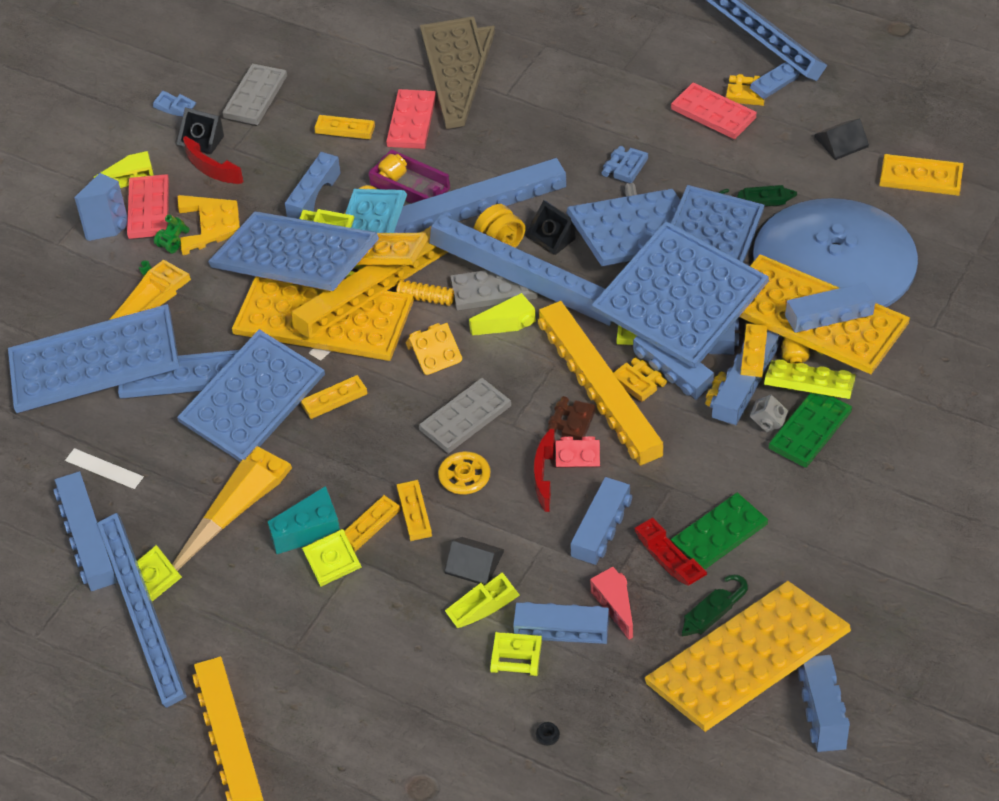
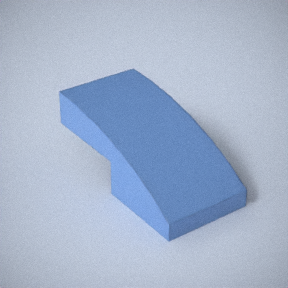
M162 91L153 102L154 108L182 117L185 107L193 109L196 105L195 101L181 94L175 97L165 91Z

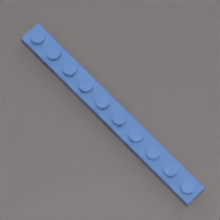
M115 513L98 522L97 525L160 699L167 708L183 700L187 695L121 517Z

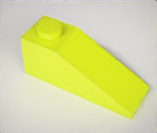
M148 151L128 155L101 172V174L117 180L120 188L129 186V178L154 176Z
M520 293L470 318L471 335L519 331L536 322L535 308Z

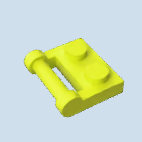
M495 632L490 671L492 673H498V671L530 673V676H538L542 636ZM500 657L531 660V664L500 662Z

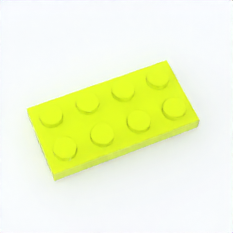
M778 359L775 361L771 360L764 385L850 399L856 374H852L847 370L834 371L822 366L818 368L810 367L804 363L792 364Z

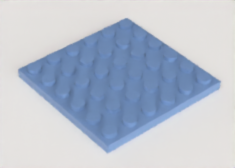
M665 221L592 304V310L691 367L696 368L769 282V276Z

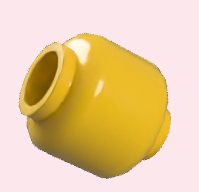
M389 154L379 163L380 172L378 174L397 182L407 172V163L399 154Z
M788 338L782 341V358L787 363H804L809 359V347Z

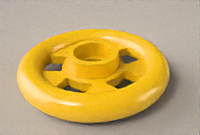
M468 451L457 452L448 456L441 463L438 471V477L442 486L452 493L461 495L472 494L481 490L488 483L491 474L490 466L486 459L477 453ZM464 460L473 461L472 465L468 462H464ZM452 464L456 465L454 471L448 469ZM475 469H481L482 475H475ZM454 477L458 482L453 484L449 479ZM472 480L474 481V484L468 486L465 485V483L470 482Z

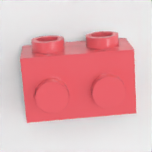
M560 437V441H556V468L600 467V440H595V437H582V440H573V437Z

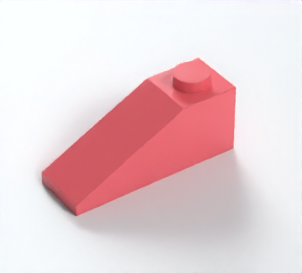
M611 567L590 579L591 593L602 607L609 608V616L630 640L633 638V622L627 591V580L622 573H618L614 567Z

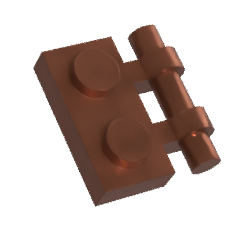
M563 396L556 403L555 413L549 419L548 431L555 429L556 433L557 429L562 430V437H573V440H582L593 419L596 405L575 400L573 407L568 406L569 399ZM563 415L568 416L567 421L562 420Z

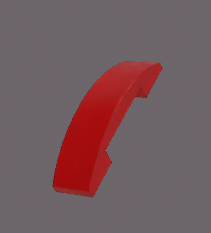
M187 136L183 138L187 157L199 171L213 179L226 183L242 184L244 182L240 167L228 160L223 164L218 163L201 153L199 143Z
M550 429L542 438L534 460L535 490L539 503L545 512H550L551 485L550 481H543L545 459L554 460L555 429Z
M653 517L634 528L639 539L650 554L679 582L689 586L707 575V572L694 558L689 560L666 537V530Z

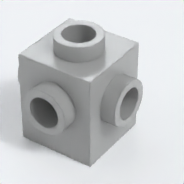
M768 395L755 401L750 417L764 431L769 432L780 429L784 425L788 410L774 396Z

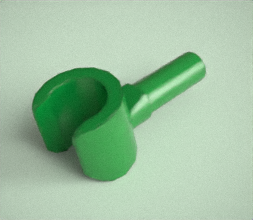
M146 260L141 262L143 267H139L143 276L152 268L149 261Z

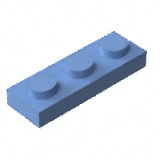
M785 62L752 82L750 89L762 99H765L796 80L800 72Z

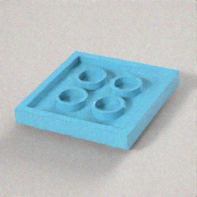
M354 189L345 214L355 217L351 228L377 233H394L407 193L404 190Z

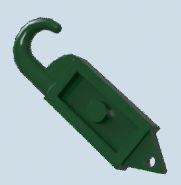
M783 185L749 187L740 190L737 198L764 204L765 206L786 205L787 201L797 196V191L784 188ZM723 189L719 193H728L729 189Z
M733 574L727 576L724 579L725 582L736 580L740 583V587L734 593L724 589H715L684 616L685 623L682 637L697 633L702 635L732 609V606L748 591L747 580L740 575Z

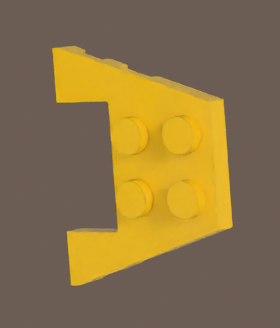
M178 196L179 213L199 211L201 225L200 235L180 237L182 255L190 254V250L195 248L203 249L206 247V244L213 241L218 243L229 239L240 228L237 201Z

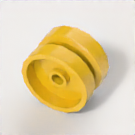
M495 204L487 208L480 214L473 228L514 248L520 244L525 234V224L503 204Z

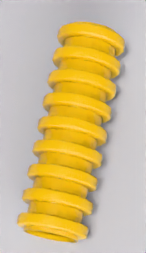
M403 279L397 284L396 292L413 295L417 301L422 299V302L428 300L429 303L434 301L435 304L440 302L441 305L446 304L450 306L454 300L453 288L448 290L447 287L441 288V286L435 287V285L411 283L409 280L405 282Z

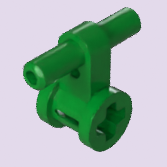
M168 214L165 216V221L169 225L166 230L161 229L156 233L154 244L158 247L166 248L167 252L173 254L180 247V233L187 234L190 228L180 218H174Z

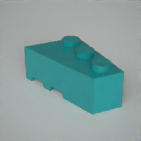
M326 486L268 521L270 536L276 554L312 544L340 530L338 517Z

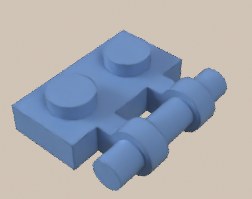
M619 146L612 152L611 159L603 165L601 173L603 176L608 177L610 173L614 172L615 179L632 183L648 160V153L634 148H630L628 152H625V148Z

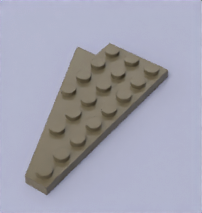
M474 16L420 25L445 127L450 129L465 126L495 35V26L477 28Z

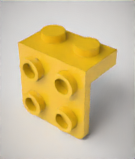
M440 323L428 327L429 330L422 333L421 330L410 334V337L405 342L408 350H414L425 375L433 374L462 361V356L448 323L442 325Z

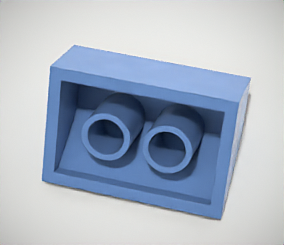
M99 173L74 197L85 238L88 241L117 236L126 228L128 223L119 182Z

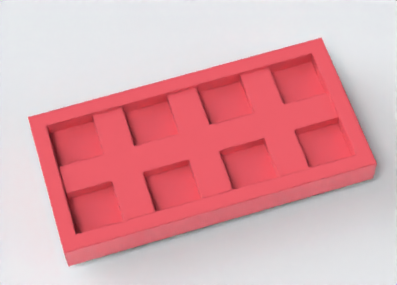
M692 83L671 103L672 110L733 139H736L756 119L757 114L756 111L696 83Z
M398 89L386 141L387 147L425 149L436 100V91Z
M168 174L129 178L128 239L154 237L159 230H166L168 227V222L165 221V216L168 215L169 211Z

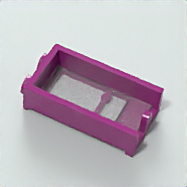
M392 149L369 171L371 186L382 190H404L407 193L405 201L409 203H415L446 193L450 189L449 174ZM389 154H399L407 163V172L397 182L378 174L380 172L379 163Z

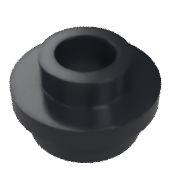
M551 722L540 724L536 730V739L542 745H553L559 740L560 731Z

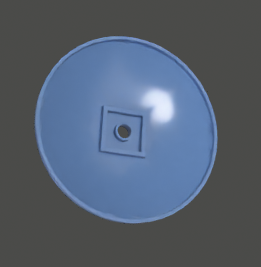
M835 198L804 201L781 210L763 225L756 237L753 251V262L761 254L839 288L866 283L876 299L875 303L884 307L890 306L906 293L913 283L918 265V255L914 241L908 231L896 219L871 205Z

